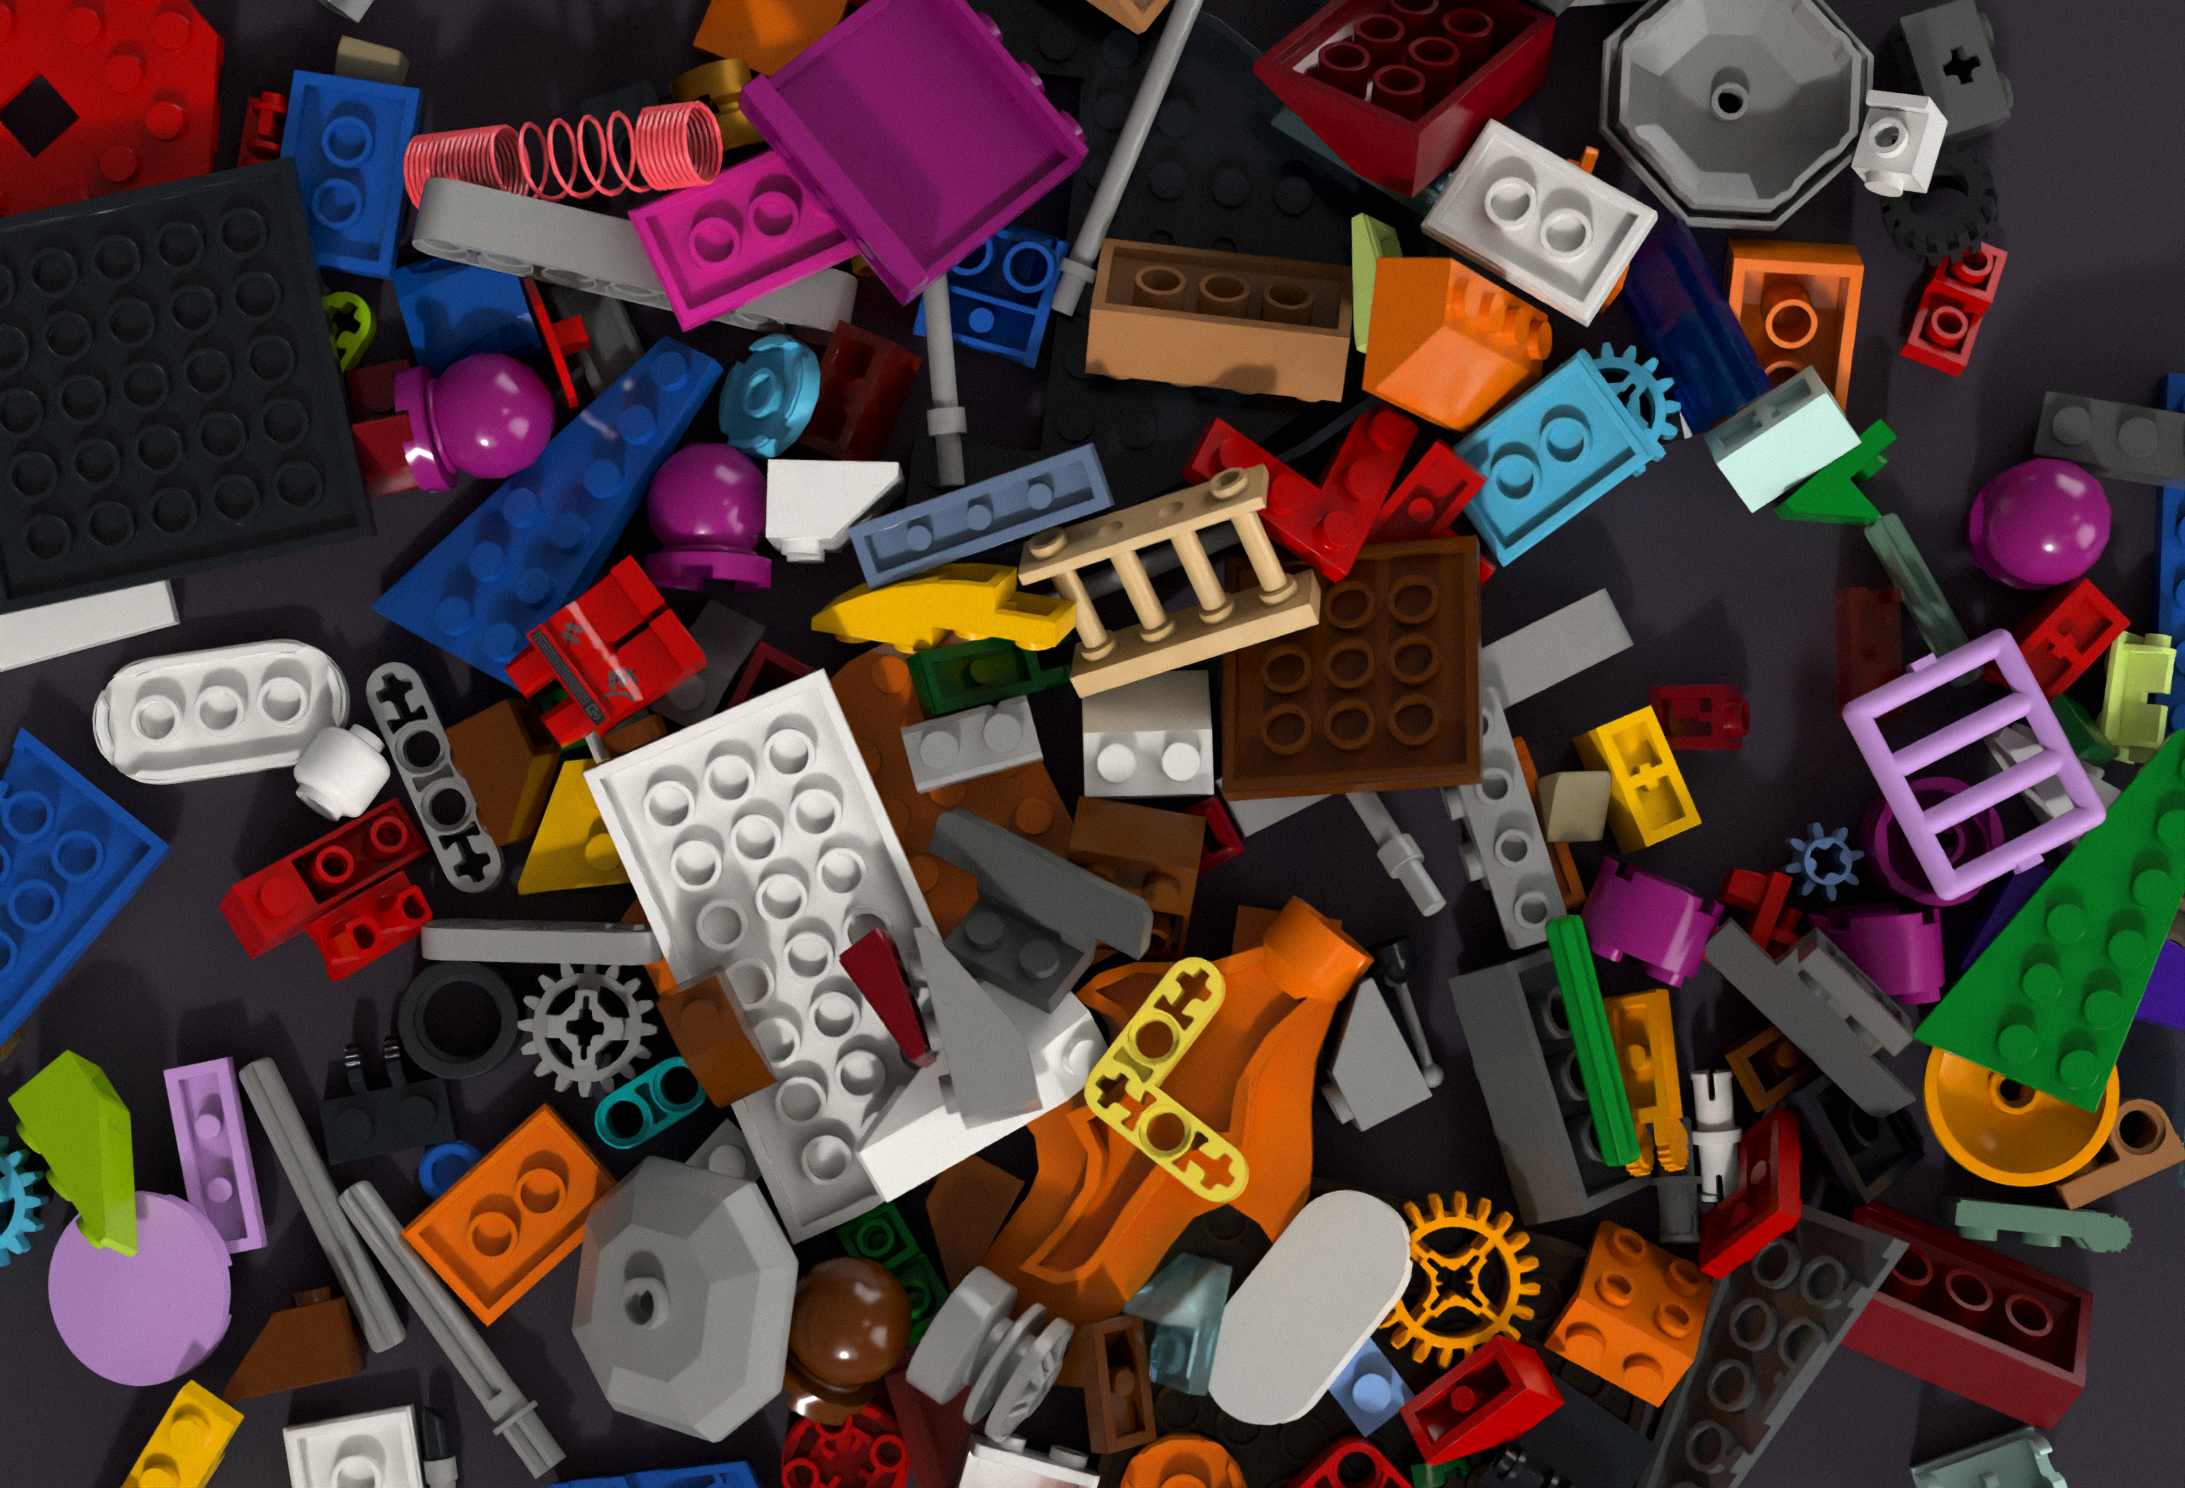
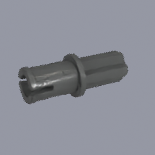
M1683 1115V1118H1679L1687 1131L1688 1165H1685V1169L1668 1172V1170H1664V1167L1661 1166L1657 1153L1658 1177L1651 1179V1186H1657L1660 1244L1701 1242L1697 1185L1703 1184L1701 1176H1695L1692 1123L1690 1117Z

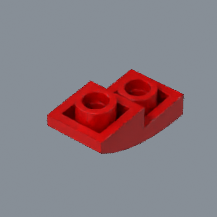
M1981 242L1982 249L1976 254L1972 255L1968 250L1961 252L1963 258L1961 262L1952 264L1950 257L1942 258L1941 266H1932L1911 318L1899 355L1958 378L1967 366L1983 314L1992 304L2008 252Z

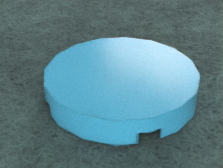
M773 333L755 341L748 348L754 353L745 364L739 361L736 362L735 366L728 373L719 402L718 421L721 432L729 437L727 444L750 455L754 459L763 461L780 455L798 439L810 421L819 397L821 372L816 354L806 343L789 335Z

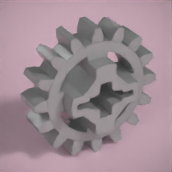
M560 963L563 979L557 981L548 974H542L538 980L541 987L546 991L542 997L526 995L523 1000L528 1007L535 1010V1013L531 1019L518 1021V1028L533 1032L534 1038L533 1041L521 1048L522 1054L539 1053L542 1061L537 1065L534 1074L537 1077H541L552 1071L556 1072L558 1076L555 1090L559 1092L566 1091L573 1081H577L580 1096L590 1097L593 1094L595 1082L600 1081L604 1090L610 1094L618 1089L617 1074L621 1073L631 1081L640 1076L637 1067L633 1063L636 1057L640 1059H653L655 1052L649 1046L643 1044L645 1036L660 1033L661 1026L645 1021V1013L650 1012L657 1006L656 1000L639 1001L636 994L640 991L644 981L637 977L627 983H623L620 979L623 974L624 965H611L606 973L603 974L600 973V964H584L583 973H579L574 964ZM578 986V990L575 991V1002L562 1014H550L554 1004L561 995L569 989ZM604 987L620 997L629 1012V1016H618L607 1004ZM588 1008L592 1010L593 1020L603 1022L604 1024L603 1034L592 1036L591 1045L587 1044L586 1034L576 1032L575 1030L576 1020L585 1019L588 1015ZM550 1038H559L570 1049L574 1067L559 1057L550 1042ZM616 1040H629L621 1056L609 1066L601 1069L604 1051Z

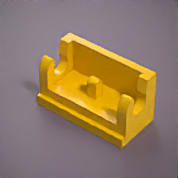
M1651 705L1572 738L1585 771H1611L1612 786L1606 819L1622 855L1646 848L1702 823Z

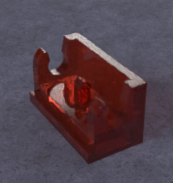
M1849 587L1834 594L1838 720H1844L1842 711L1848 702L1902 676L1900 602H1902V588L1893 587L1887 590L1867 591V587ZM1905 704L1874 720L1904 719Z

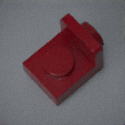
M1725 684L1649 687V706H1652L1671 751H1739L1742 749V737H1746L1749 734L1751 715L1747 699L1741 698L1740 687Z

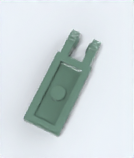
M1943 1195V1198H1940L1938 1220L1958 1225V1237L1997 1241L1998 1229L2022 1232L2021 1243L2061 1247V1237L2069 1236L2074 1244L2080 1248H2087L2093 1252L2106 1253L2108 1251L2109 1253H2114L2116 1251L2121 1253L2122 1249H2127L2126 1246L2132 1243L2130 1239L2134 1236L2131 1234L2133 1228L2129 1227V1221L2124 1220V1217L2112 1213H2104V1211L2100 1210L2098 1212L2081 1208L2067 1210L2052 1205Z

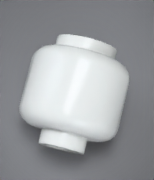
M353 724L349 731L340 727H325L297 762L293 770L294 777L300 786L295 792L296 795L311 809L329 820L337 822L341 816L359 817L391 774L388 763L380 754L385 744L371 731L358 724Z

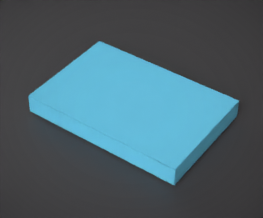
M1584 350L1575 354L1452 447L1453 450L1488 477L1485 484L1462 511L1503 567L1518 558L1659 454Z

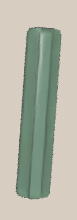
M1889 513L1882 516V519L1876 523L1868 524L1864 529L1865 536L1936 659L1969 643L1968 637L1898 515ZM1981 665L1949 681V683L1955 688L1965 686L1985 673V667Z

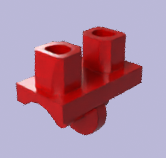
M1727 869L1718 891L1717 900L1745 911L1740 927L1764 950H1766L1770 942L1767 953L1775 960L1802 938L1795 935L1803 914L1800 910L1785 906L1779 923L1775 927L1793 878L1777 871H1760V873L1740 869ZM1704 955L1703 960L1712 965L1706 955ZM1721 973L1720 978L1729 981V980Z
M404 870L393 872L304 923L303 926L307 934L320 949L325 960L326 971L333 982L344 979L420 934L421 925L432 919V912L420 887L411 885Z

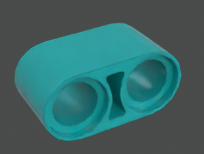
M681 1055L660 1062L602 1100L595 1112V1127L598 1136L606 1144L616 1149H629L650 1140L698 1110L710 1097L699 1082L698 1091L690 1102L677 1101L669 1094L666 1087L669 1073L677 1066L688 1068ZM620 1101H630L641 1109L643 1125L635 1136L623 1135L614 1127L612 1113Z

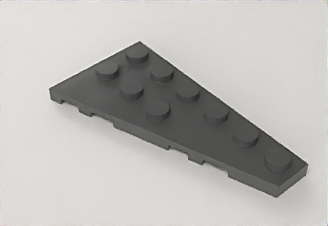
M1802 1203L1800 1221L1791 1230L1782 1233L1758 1251L1752 1259L1743 1262L1721 1280L1712 1277L1710 1282L1713 1288L1695 1360L1669 1394L1652 1441L1660 1448L1640 1475L1636 1488H1738L1910 1243Z

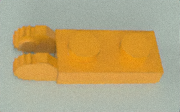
M1651 989L1602 998L1641 1150L1639 1159L1625 1165L1626 1171H1629L1630 1175L1636 1177L1651 1174L1650 1171L1653 1170V1164H1655L1653 1137L1647 1129L1646 1123H1653L1655 1145H1657L1656 1153H1658V1160H1660L1664 1170L1670 1172L1685 1169L1689 1159V1150L1687 1149L1688 1136L1686 1129L1679 1120V1118H1683L1669 990Z

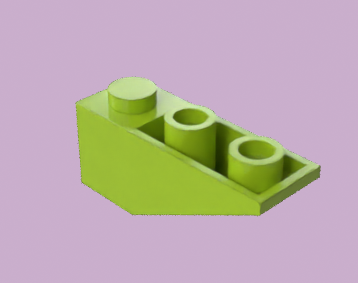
M67 1049L8 1098V1101L21 1120L16 1124V1130L32 1150L44 1156L51 1167L45 1172L46 1178L60 1196L67 1201L73 1202L81 1215L76 1219V1225L86 1240L99 1250L106 1246L131 1258L138 1252L130 1112L101 1067Z

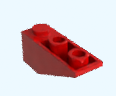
M395 797L234 884L218 907L247 954L253 960L305 931L304 923L393 872L400 871L427 854L430 849L398 798Z

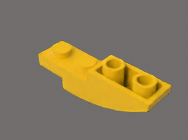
M948 563L870 590L867 582L862 583L836 597L813 616L811 630L832 633L835 639L845 643H863L869 640L893 644L897 651L910 654L935 648L953 630L956 636L963 639L982 640L989 637L1015 640L1016 646L1022 649L1045 650L1055 647L1076 626L1077 601L1016 591L1017 567L985 563Z
M190 1380L178 1392L120 1488H205L226 1454L223 1452L245 1416L193 1380Z

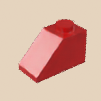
M1497 1334L1399 1408V1411L1425 1462L1434 1466L1514 1441L1565 1402L1537 1350Z

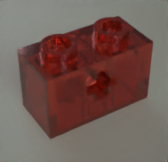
M839 320L819 365L821 372L819 397L810 421L796 441L838 461L878 462L923 359L890 340Z

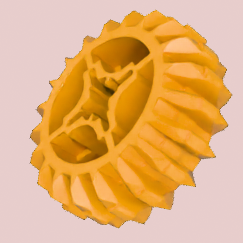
M1461 1191L1453 1193L1450 1211H1444L1442 1200L1436 1192L1427 1194V1205L1430 1214L1423 1217L1413 1202L1408 1201L1403 1204L1404 1213L1412 1222L1407 1226L1411 1243H1409L1410 1256L1424 1269L1426 1276L1425 1287L1416 1298L1419 1302L1409 1313L1400 1298L1378 1328L1389 1327L1398 1321L1400 1326L1393 1332L1390 1343L1396 1349H1400L1412 1337H1415L1416 1342L1412 1348V1358L1419 1363H1422L1428 1357L1431 1347L1434 1346L1437 1347V1365L1441 1369H1448L1452 1363L1453 1349L1460 1350V1356L1463 1361L1475 1352L1473 1346L1480 1343L1483 1346L1499 1331L1506 1338L1517 1342L1521 1335L1514 1326L1508 1323V1320L1512 1314L1524 1320H1532L1534 1316V1311L1531 1308L1517 1302L1519 1294L1533 1296L1540 1293V1285L1537 1282L1520 1279V1273L1538 1268V1259L1533 1255L1520 1257L1515 1255L1516 1251L1527 1245L1530 1238L1524 1231L1515 1232L1507 1238L1503 1236L1514 1219L1507 1211L1499 1213L1488 1223L1486 1220L1491 1211L1492 1203L1484 1197H1480L1475 1203L1471 1214L1466 1213L1467 1198L1466 1194ZM1445 1227H1464L1479 1232L1470 1244L1465 1243L1456 1252L1450 1254L1438 1253L1420 1239L1434 1230ZM1493 1248L1496 1249L1503 1270L1502 1290L1496 1305L1483 1295L1478 1285V1274L1482 1266L1487 1262L1485 1257ZM1433 1258L1442 1267L1447 1266L1453 1271L1464 1265L1467 1274L1460 1277L1467 1282L1465 1288L1475 1296V1301H1470L1461 1292L1457 1294L1450 1288L1439 1294L1436 1286L1443 1283L1436 1277L1438 1272L1427 1262V1259ZM1453 1306L1466 1307L1482 1320L1470 1328L1454 1332L1437 1331L1425 1327L1426 1323L1433 1316L1437 1318L1444 1310Z

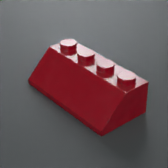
M1874 1200L1859 1208L1849 1206L1844 1219L1910 1243V1245L1840 1344L2050 1432L2085 1389L2094 1293Z

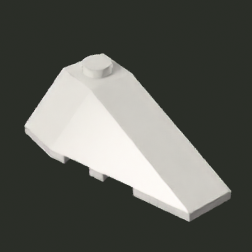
M980 977L975 980L1023 1034L1043 1109L967 1130L961 1119L960 1112L950 1115L947 1113L938 1076L946 1075L950 1072L944 1049L935 1051L937 1061L928 1068L920 1067L908 1085H899L853 1149L882 1200L890 1202L1068 1101L1085 1087V1082L1090 1072L1109 1048L1091 1013L1071 991L1068 992L1050 1015Z

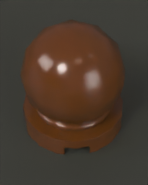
M844 1256L831 1258L815 1265L796 1283L782 1388L792 1395L785 1404L791 1410L815 1422L833 1426L842 1425L850 1415L856 1414L858 1417L874 1396L875 1381L902 1358L911 1336L912 1302L895 1274L877 1261L868 1258Z

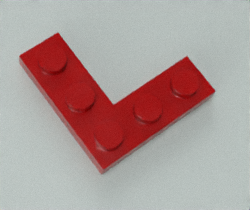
M1380 402L1343 428L1314 485L1217 417L1204 428L1180 476L1196 486L1210 481L1215 475L1224 470L1235 467L1245 470L1264 463L1269 473L1266 507L1256 510L1267 536L1336 583L1348 576L1420 427L1386 402Z

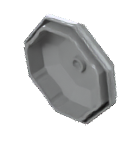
M1649 0L1602 43L1598 133L1683 226L1774 231L1853 161L1869 109L1868 104L1865 102L1868 91L1873 90L1874 55L1823 0ZM1722 94L1735 96L1739 102V110L1735 113L1724 112L1719 107L1718 97Z
M648 1156L596 1201L589 1210L584 1230L572 1332L607 1401L615 1411L713 1443L719 1442L782 1391L799 1262L756 1183L659 1156Z

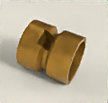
M726 59L701 65L683 73L669 84V90L674 103L699 100L706 104L716 117L723 144V160L720 171L746 160L752 155L755 156L761 153L762 150L771 148L738 108L741 88L753 80L747 61L743 59Z

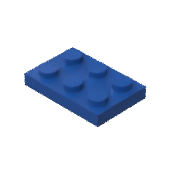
M294 69L279 159L292 157L296 160L319 269L394 280L408 197L403 177V158L407 145L414 136L418 135L424 100V93L420 89Z

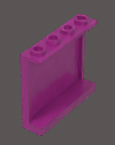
M869 0L768 79L761 73L741 88L738 105L740 111L903 307L1079 169L1089 151L1084 145L1086 136L1078 122L1068 112L1062 110L1058 113L1042 94L1045 92V87L1035 70L1024 61L1017 63L1002 46L1004 42L1003 35L996 23L983 11L975 13L965 0Z

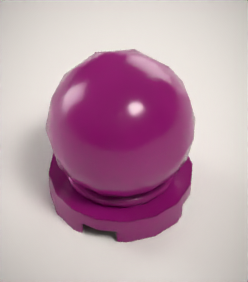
M477 353L451 364L439 380L426 364L397 371L393 383L395 412L408 409L410 425L414 440L402 442L411 472L422 491L430 489V493L454 489L457 487L460 470L479 479L506 478L534 465L549 443L556 423L554 402L549 387L536 370L527 363L506 354Z
M717 442L693 443L671 455L653 474L646 504L650 529L663 546L660 549V553L645 556V575L654 587L703 592L704 579L734 580L733 592L759 591L771 588L772 560L757 556V552L754 550L766 536L767 478L752 457L727 444Z
M2035 458L1993 476L1978 491L1972 505L1968 507L1965 513L1964 542L1971 561L1977 569L1982 568L1992 580L2004 585L2003 588L2014 592L2036 593L2080 577L2099 560L2109 540L2113 510L2101 483L2084 469L2063 459Z

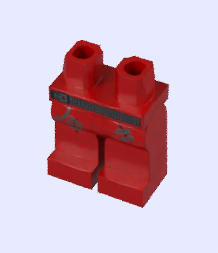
M631 554L610 570L611 574L593 588L559 610L544 624L541 623L528 632L526 637L530 645L521 650L504 668L526 700L555 679L568 695L565 700L540 717L562 748L585 738L593 731L599 739L616 728V725L632 717L708 666L705 654L671 608L667 609L665 600Z

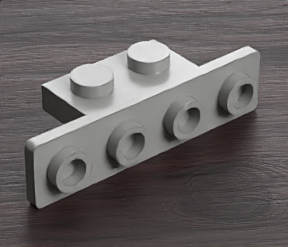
M1493 687L1482 689L1484 784L1440 787L1450 820L1461 818L1468 843L1459 845V851L1470 882L1480 879L1483 891L1491 890L1507 945L1510 949L1517 950L1547 941L1544 929L1546 922L1556 917L1567 915L1497 690Z

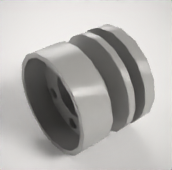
M977 1266L953 1291L932 1321L911 1359L906 1373V1381L941 1405L948 1403L967 1385L971 1388L964 1407L963 1420L971 1425L977 1423L994 1405L985 1425V1434L999 1443L1004 1441L1020 1422L1036 1410L1049 1392L1062 1368L1064 1354L1074 1334V1325L1059 1317L1054 1319L1038 1337L1047 1316V1308L1040 1303L1033 1304L1015 1322L1009 1318L1017 1299L1018 1288L986 1267Z

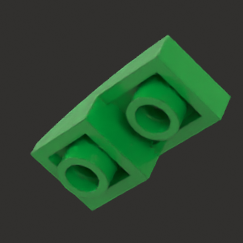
M893 1200L890 1202L884 1201L874 1209L838 1229L836 1233L849 1256L877 1261L896 1275L912 1302V1330L907 1344L909 1349L922 1340L951 1293Z

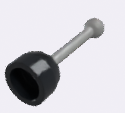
M1402 935L1365 948L1374 958V962L1370 965L1368 971L1383 986L1395 988L1422 1066L1420 1072L1428 1088L1438 1087L1444 1080V1071L1432 1059L1406 984L1413 976L1417 967L1416 952L1410 935Z

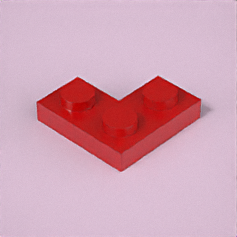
M1439 438L1381 507L1363 545L1458 537L1459 535L1451 530L1449 526L1485 484L1488 477ZM1480 553V583L1482 587L1497 567Z
M1778 1105L1743 1133V1141L1739 1142V1188L1700 1217L1699 1271L1721 1280L1743 1262L1752 1259L1758 1251L1782 1233L1791 1230L1800 1221L1802 1200L1800 1198V1162L1802 1158L1800 1115Z

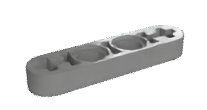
M398 662L383 664L373 671L367 681V700L442 869L450 883L461 891L470 893L490 891L500 883L504 876L506 868L504 853L501 846L496 847L492 837L487 835L480 826L476 816L477 803L466 779L458 774L451 762V746L444 732L448 728L429 685L418 670L407 664ZM393 675L400 681L412 682L413 689L405 694V700L411 713L418 715L425 708L428 715L427 719L408 722L397 732L394 729L393 722L406 719L397 703L392 701L384 702L382 694L390 689L388 679ZM429 731L439 740L440 754L437 760L430 766L417 767L407 757V743L417 732ZM456 789L465 798V814L456 824L443 825L433 815V800L442 790ZM475 824H477L480 834L467 836L469 843L476 854H488L491 863L483 867L485 878L478 882L474 875L462 876L459 866L467 862V856L461 843L454 842L448 848L444 840L445 836L465 833Z
M452 918L431 920L421 925L422 957L431 960L643 965L657 963L664 959V954L650 923Z

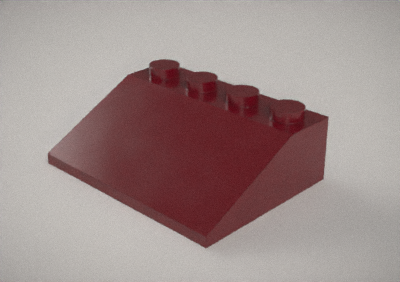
M1332 0L1254 61L1253 73L1357 175L1380 184L1391 192L1399 193L1412 199L1473 146L1490 118L1501 122L1546 82L1556 17L1515 0Z

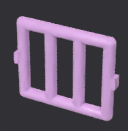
M1995 629L1937 659L1931 653L1906 666L1905 669L1908 673L1848 702L1843 708L1842 715L1933 889L1937 896L1943 900H1953L2012 869L2016 875L2044 861L2041 856L2042 854L2099 826L2106 818L2105 807L2071 747L2013 636L2006 629ZM1995 659L2013 692L2012 694L1891 753L1874 721L1875 718ZM2024 716L2026 717L2044 751L1922 811L1905 776ZM2057 774L2074 809L1956 869L1952 868L1935 836L1936 834Z

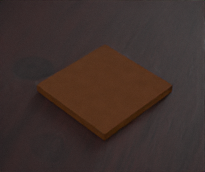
M1470 535L1362 545L1348 576L1336 583L1290 551L1275 552L1284 573L1293 575L1309 569L1313 570L1321 588L1319 624L1223 654L1222 795L1225 800L1229 802L1484 784L1480 543L1477 536ZM1248 555L1225 557L1224 592L1234 594L1261 584Z

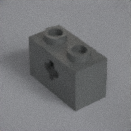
M1957 0L1901 17L1886 33L1905 94L1930 97L1948 121L1941 147L1946 146L1948 142L1956 143L1995 131L2011 117L2009 110L2013 106L2011 85L2005 73L2002 71L1997 72L1990 51L1994 45L1993 30L1987 15L1984 12L1978 13L1974 0ZM1948 64L1951 71L1962 70L1965 77L1960 81L1957 75L1946 76L1943 68Z

